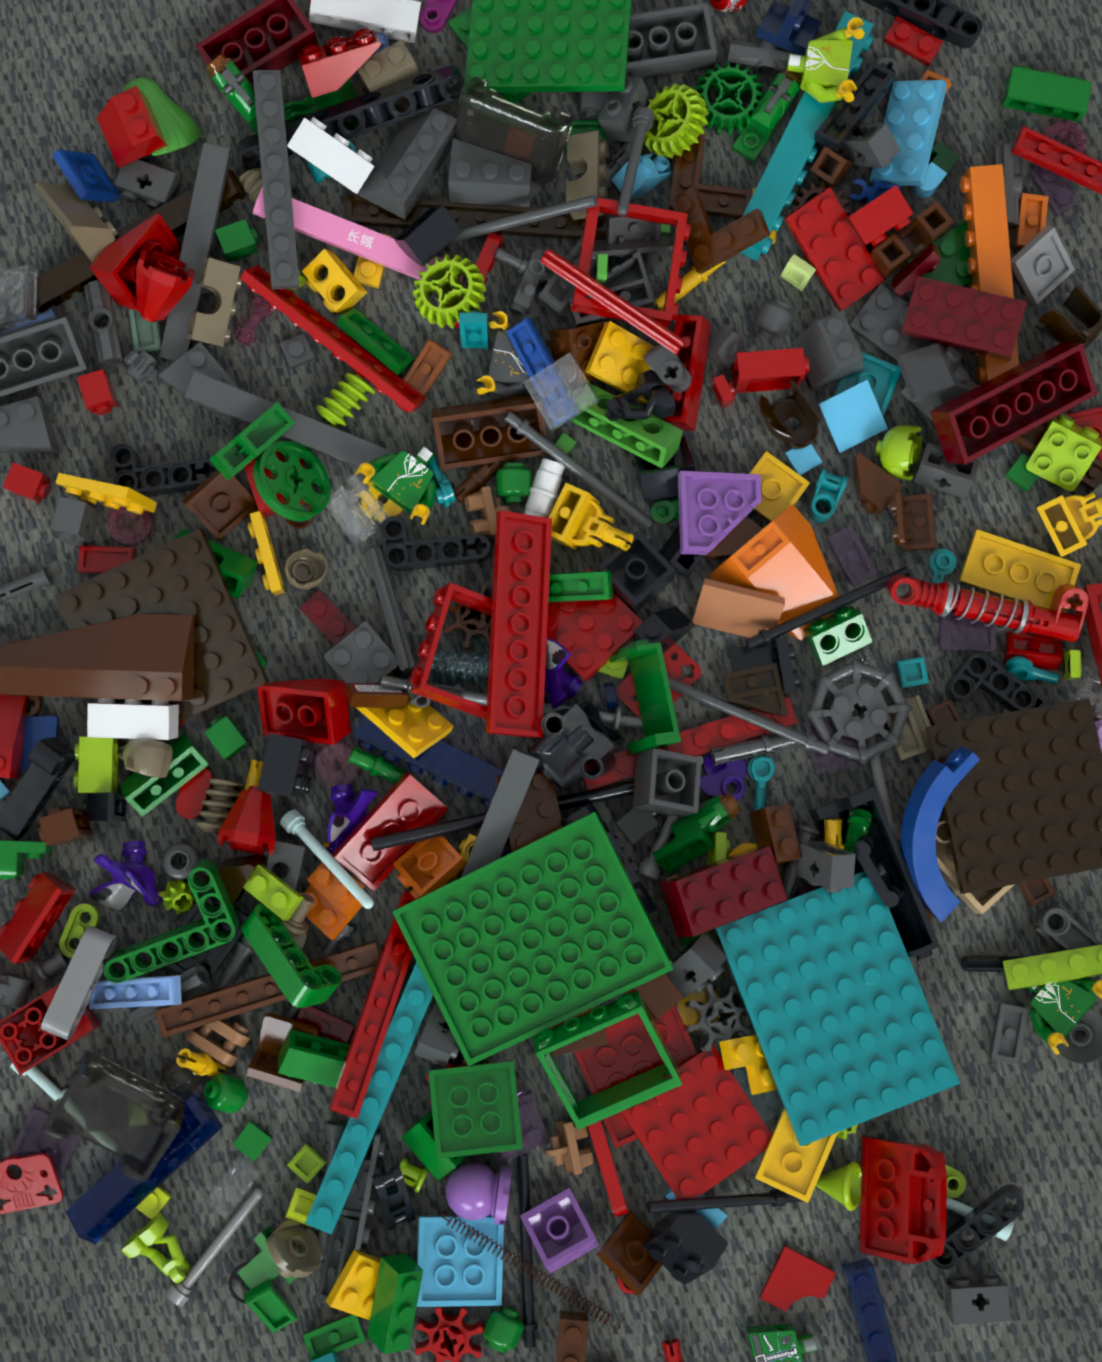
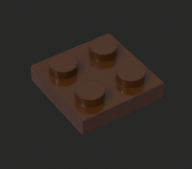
M218 470L182 500L187 508L219 541L257 508L255 499L234 476L227 481Z
M631 1211L619 1223L596 1255L638 1296L645 1290L662 1267V1264L654 1260L642 1246L652 1231Z

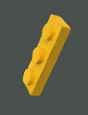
M259 511L250 513L252 522L248 523V528L252 539H257L259 548L255 549L258 563L264 564L266 574L262 575L266 590H271L275 596L286 593L265 517Z

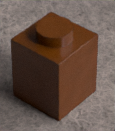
M825 146L812 166L811 171L830 184L841 186L855 161L840 151L836 152Z

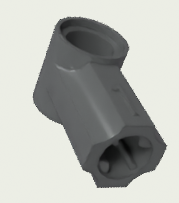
M0 973V1002L18 1008L26 1005L33 979L27 978L25 980L20 979L19 975L16 974L5 975Z

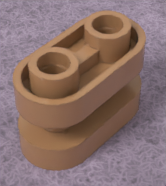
M226 1019L203 1025L200 1030L197 1028L190 1029L185 1038L214 1059L232 1067L239 1057L233 1049L236 1045L245 1047L251 1036L247 1033L249 1029L242 1023L234 1021L232 1024ZM212 1030L226 1038L224 1044L209 1036Z

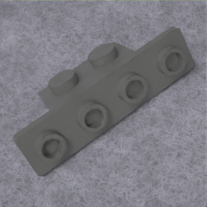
M607 214L606 240L594 241L592 259L596 260L598 254L628 257L630 254H635L638 251L643 255H653L656 252L662 251L672 253L675 234L661 235L660 223ZM684 240L682 250H687L688 247Z
M380 1131L375 1133L371 1159H364L341 1214L360 1218L355 1250L358 1251L361 1250L363 1243L368 1244L371 1226H366L368 1214L373 1215L376 1197H371L374 1185L371 1176L377 1173L381 1174V1168H376L378 1156H384L386 1140L382 1139L383 1132Z

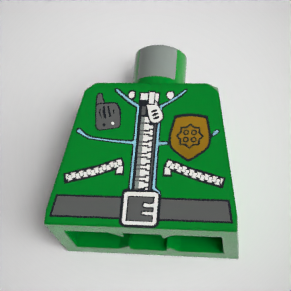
M792 1323L746 1327L754 1362H803L801 1355L817 1351L813 1334L810 1333L797 1337Z

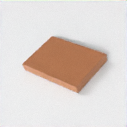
M704 578L692 622L695 625L751 638L757 635L758 631L763 628L768 630L778 625L786 598Z

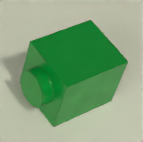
M246 219L215 229L217 240L226 262L237 261L257 253L256 243L260 241L255 228H249Z
M228 716L215 718L208 724L209 729L204 732L226 760H230L251 744L232 718Z

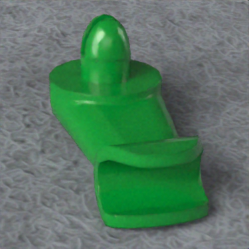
M679 497L655 502L651 509L653 519L660 524H668L679 519Z
M852 808L850 810L844 850L854 853V846L858 838L864 834L868 835V827H870L872 821V813L862 808ZM855 855V862L858 863L859 860Z

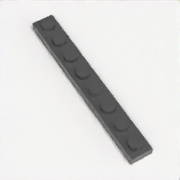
M253 70L271 289L299 288V275L280 70Z

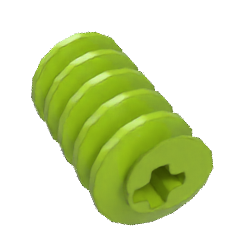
M346 373L345 379L347 383L343 381L337 383L340 391L336 389L330 391L333 399L328 397L323 399L326 408L320 405L316 407L320 417L334 428H337V424L347 425L343 418L344 416L354 417L350 410L351 408L361 409L358 403L359 399L368 402V398L365 395L366 391L372 394L376 393L357 374Z

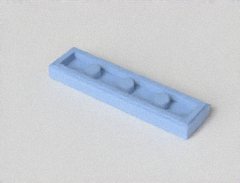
M181 975L132 978L122 983L99 980L90 998L89 1009L182 1004Z

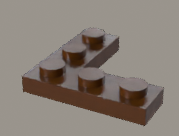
M705 134L699 135L697 138L699 144L693 143L691 151L684 150L682 157L675 155L670 199L693 186L699 191L707 215L739 219L743 216L751 200L752 190L699 184ZM669 201L668 210H674L671 201Z
M692 186L670 199L674 211L688 213L686 223L691 224L689 238L685 242L697 273L703 274L770 236L763 213L757 208L714 233L697 188Z

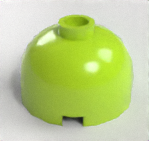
M899 425L890 429L885 434L883 441L878 440L876 456L880 457V464L883 470L892 477L909 481L914 478L915 474L910 473L915 461L918 463L920 458L922 436H917V432L922 431L920 426Z

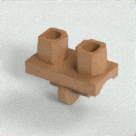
M490 486L482 487L477 493L468 495L464 499L467 512L480 510L481 515L480 520L470 522L471 535L482 534L489 540L495 539L496 514L500 510L512 512L511 506H502L501 498L493 499Z
M566 1120L556 1121L558 1135L550 1137L552 1147L545 1149V1155L554 1156L556 1166L564 1164L566 1173H573V1175L583 1173L582 1168L594 1163L590 1148L578 1150L576 1142L578 1139L588 1137L587 1127L578 1130L574 1122Z

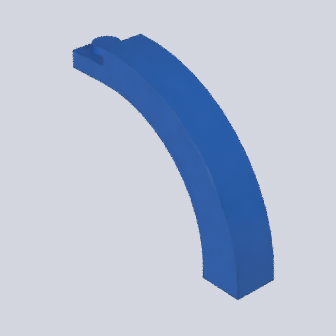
M961 746L948 755L947 761L944 764L933 760L927 767L909 798L902 823V856L924 908L941 923L961 901L951 892L939 869L936 856L938 821L953 789L980 760L974 752Z

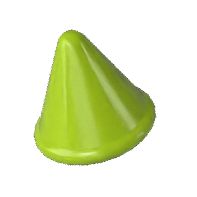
M852 1161L848 1165L820 1175L816 1186L845 1206L847 1210L854 1211L861 1199V1167L857 1162Z

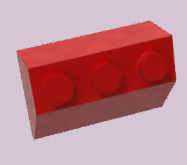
M41 872L40 875L34 876L28 886L31 890L25 899L21 898L13 909L15 915L10 923L6 922L0 929V950L14 964L32 961L77 890L50 872Z

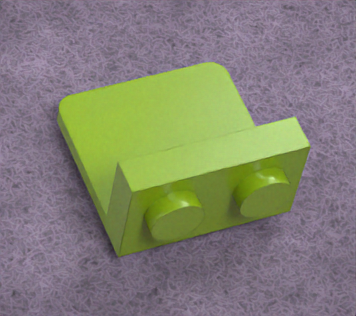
M1060 414L1047 421V430L1028 459L1026 468L1028 471L1071 492L1077 488L1101 450L1102 440L1098 437L1100 434L1096 430L1087 426L1083 429L1075 425V421L1071 417Z

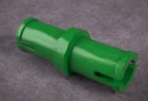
M357 746L353 748L347 761L369 771V775L373 777L377 775L394 784L402 778L405 769L383 760V756L378 755L376 757L359 749Z

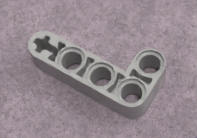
M93 926L87 927L44 1016L41 1030L66 1040L71 1039L103 973L105 964L115 952L117 946H121V940L117 936Z

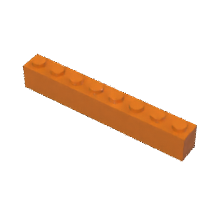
M1003 164L970 167L963 174L960 181L961 192L965 193L966 203L963 205V218L967 220L968 231L965 232V245L970 248V258L967 261L968 274H972L973 285L970 288L1014 299ZM1017 339L1010 361L975 353L979 357L976 378L977 382L981 384L1019 365Z

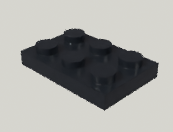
M207 898V901L210 905H221L220 902L217 901L215 898ZM196 902L179 927L203 918ZM234 907L238 916L239 926L231 941L167 966L180 974L192 965L199 963L201 966H205L210 974L209 978L211 981L242 936L241 926L248 916ZM225 922L218 923V927L222 931L231 930L229 924ZM192 933V937L196 941L205 940L201 933ZM172 942L167 943L166 947L170 951L178 950L176 944Z

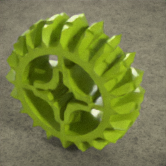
M674 83L671 88L664 86L662 93L656 91V97L653 100L648 99L649 105L647 108L654 112L655 118L653 127L645 134L644 144L647 146V149L660 157L666 156L672 159L675 154L682 157L683 151H691L693 143L699 144L698 136L705 134L702 127L709 124L705 118L709 114L705 107V100L695 89L684 84L680 86Z
M445 254L443 261L435 257L434 265L431 266L426 263V272L418 271L421 280L414 281V286L417 289L412 291L413 296L417 299L415 306L417 309H420V314L423 318H427L430 324L434 325L437 323L441 328L448 324L450 328L454 329L455 323L459 322L460 313L481 312V307L478 303L485 302V297L482 294L486 292V286L483 283L485 279L479 273V268L472 264L469 259L465 258L462 260L457 254L451 259L449 255ZM460 276L468 279V289L463 288L461 285ZM431 294L437 296L440 303L439 307L432 305Z

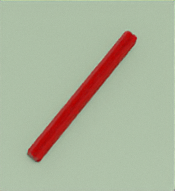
M547 249L541 257L543 265L674 354H677L684 345L682 338L551 249Z

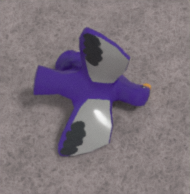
M548 638L546 645L545 691L549 695L552 709H555L567 697H574L580 690L583 681L578 678L577 674H570L564 670V664L571 656V653L559 642Z
M341 784L331 788L330 799L335 804V811L329 817L327 829L328 842L323 843V847L333 853L343 843L347 836L367 816V807L378 794L376 790L364 788L356 800L353 801L355 792H353L352 785Z
M129 841L123 843L121 854L125 858L124 863L115 862L103 854H98L94 858L93 862L108 870L113 876L112 881L90 892V897L98 903L115 910H121L131 901L137 891L142 894L148 906L155 907L162 902L161 892H158L156 889L155 874L143 862V856L147 853L145 842Z

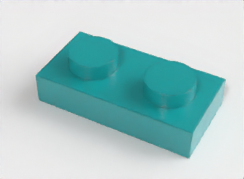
M478 311L460 313L461 347L488 349L487 313Z

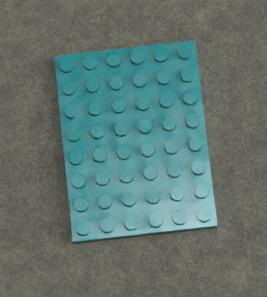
M865 871L854 875L853 887L842 888L839 893L827 892L824 890V887L715 928L799 1146L812 1143L960 1084L889 907L883 904Z

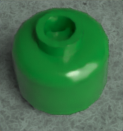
M503 464V468L499 469L496 473V492L498 496L506 498V503H522V498L530 495L531 471L525 468V464Z
M219 1073L207 1082L204 1088V1095L209 1108L232 1114L246 1104L248 1089L243 1079Z
M504 1306L502 1310L495 1309L490 1312L483 1329V1337L486 1339L485 1344L488 1347L501 1353H506L507 1350H513L517 1347L524 1330V1323L518 1318L519 1312L508 1306Z

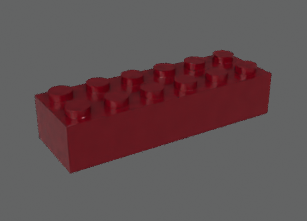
M1062 342L931 410L930 413L946 462L967 464L1097 395V390L1083 343Z

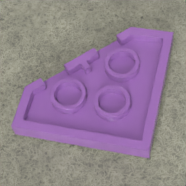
M680 471L678 473L680 554L708 555L762 501L761 474Z

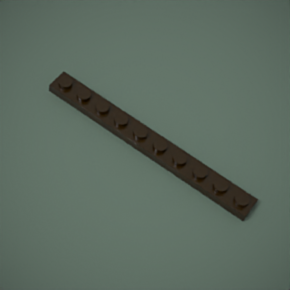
M348 195L346 220L365 226L408 228L431 206L444 205L462 229L545 207L454 203L418 199L405 220L358 195ZM567 213L496 231V233L502 235L580 239L583 236L585 218L573 220L571 214ZM607 214L598 216L595 240H606Z

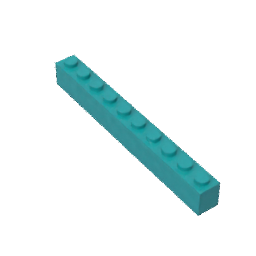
M845 11L836 30L843 27L847 28L848 22L858 16ZM862 18L861 20L864 22V25L857 29H863L865 32L864 37L859 40L854 39L853 36L850 37L853 44L848 78L851 72L857 74L863 58L859 56L862 50L866 52L869 50L874 36L870 35L874 24ZM806 91L804 92L743 214L744 216L756 208L761 210L770 235L773 230L779 231L783 218H785L781 213L784 207L788 209L791 207L796 193L792 191L796 184L801 186L808 172L804 170L807 162L812 164L819 148L815 147L817 143L814 141L815 132L840 102L820 103ZM768 236L743 250L740 254L758 261L761 253L767 255L773 239Z
M417 962L386 1032L358 1119L350 1117L305 1224L332 1235L434 997Z

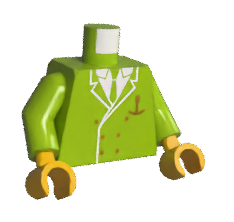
M859 17L852 18L848 22L847 28L843 27L809 41L804 56L789 54L787 71L802 73L800 88L820 103L841 101L842 99L850 103L854 100V95L851 91H856L857 87L854 81L848 79L853 44L850 37L853 36L857 40L864 37L865 32L863 29H857L864 25V22Z

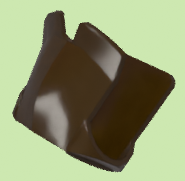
M1075 286L1063 305L1084 323L1087 329H1078L1064 313L1056 309H1052L1041 316L1039 322L1044 325L1036 324L1035 328L1046 331L1059 344L1062 342L1083 343L1085 349L1102 331V310L1080 286Z
M792 378L790 382L793 395L783 398L770 406L768 399L762 395L759 405L761 415L766 418L769 432L786 444L788 448L798 450L809 446L817 438L819 432L818 425L821 418ZM790 418H797L801 422V426L795 431H790L785 427V423Z

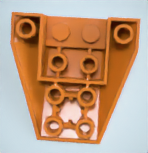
M793 504L708 575L714 581L786 598L778 625L839 597L812 527ZM833 611V612H831V613H829V614H827V615H825V616H822V617H820V618H818V619H826V618H828L830 615H832L835 611ZM812 622L788 632V634L801 641L805 637L803 629L809 627Z

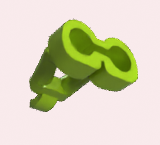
M159 1213L143 1228L138 1229L124 1243L120 1250L128 1258L141 1254L148 1257L166 1276L169 1275L175 1283H180L184 1280L185 1274L189 1272L191 1266L185 1260L176 1235L162 1236L167 1230L169 1222ZM167 1243L171 1258L168 1259L160 1251L149 1246Z

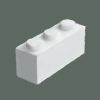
M312 117L311 121L304 118L287 147L358 194L375 167L371 164L373 158L360 149L357 153L353 152L348 148L350 142L336 133L334 137L324 131L327 126L316 118Z
M98 698V702L88 703L87 737L157 740L178 738L179 704H169V701L152 700V703H142V700L135 699L115 702V699Z

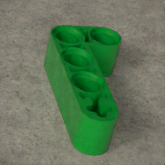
M264 904L256 905L241 926L243 935L286 999L293 1006L305 1008L324 1003L342 982L340 972L333 966L321 965L313 967L280 918Z

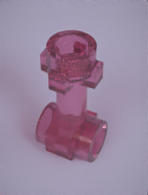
M257 297L251 303L254 309L253 314L244 328L238 327L236 331L237 336L235 339L248 347L257 340L254 332L261 320L269 316L271 317L273 313L268 301L263 297Z

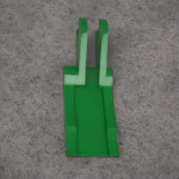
M347 80L336 91L313 98L306 97L302 101L285 103L283 105L284 116H286L285 122L357 97L351 80Z

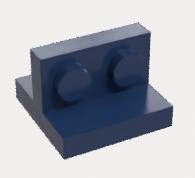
M774 0L758 27L756 37L796 55L804 56L808 42L814 40L822 21L807 15L812 5V2L808 0H794L791 7Z

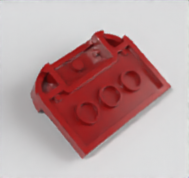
M862 1137L860 1253L908 1264L929 1261L943 1254L946 1241L947 1170L945 1156L942 1152L936 1151L933 1147L924 1143L912 1144L877 1137Z

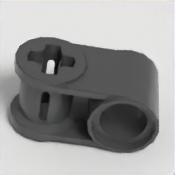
M657 343L642 356L650 368L673 392H684L690 387L692 377L679 360L677 354Z

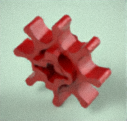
M460 1306L459 1312L451 1316L444 1313L443 1307H435V1312L439 1318L432 1323L426 1322L423 1318H418L416 1329L426 1332L429 1338L424 1342L416 1343V1355L430 1351L436 1356L433 1362H443L446 1360L462 1362L460 1357L466 1353L473 1354L476 1358L482 1356V1347L473 1344L470 1341V1337L474 1334L483 1333L484 1324L482 1321H478L473 1325H469L463 1321L462 1318L467 1313V1306ZM445 1330L447 1331V1335H449L450 1339H454L453 1346L451 1344V1341H449V1338L445 1337Z

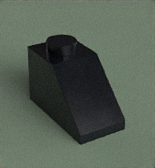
M674 606L653 613L633 633L635 641L648 639L649 644L660 642L662 652L665 653L695 625L683 612Z
M87 793V799L83 802V814L87 816L86 821L126 822L127 800L122 793Z

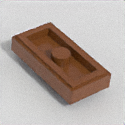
M429 338L403 380L426 397L453 353Z

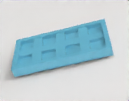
M945 80L893 82L884 123L887 124L901 150L886 167L872 168L871 183H873L874 179L899 186L924 185L947 89Z

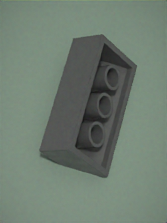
M436 108L407 118L358 192V196L406 220L452 148L453 138L458 139V119Z

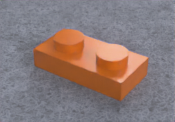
M1021 194L1019 199V225L1016 228L1014 248L1022 249L1046 227L1049 196Z

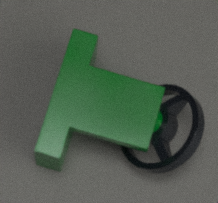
M271 1226L253 1239L262 1251L250 1262L238 1265L230 1275L228 1282L229 1291L232 1297L240 1303L246 1304L244 1299L235 1294L232 1287V1279L240 1282L241 1288L248 1292L266 1280L271 1282L280 1274L278 1266L271 1257L266 1245L267 1238L274 1231ZM242 1268V1269L238 1272V1275H235V1272H236L238 1269ZM293 1276L290 1278L283 1277L288 1284L297 1279Z

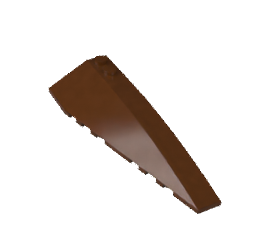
M135 614L0 646V694L165 701L194 699L195 615Z

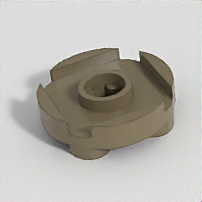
M294 1220L284 1221L277 1226L267 1238L266 1245L271 1257L278 1266L279 1273L283 1277L304 1278L311 1275L319 1267V1259L323 1256V1249L314 1231L310 1228L307 1230L299 1226L301 1223ZM294 1248H298V1249H299V1253L296 1252V1251L294 1250Z

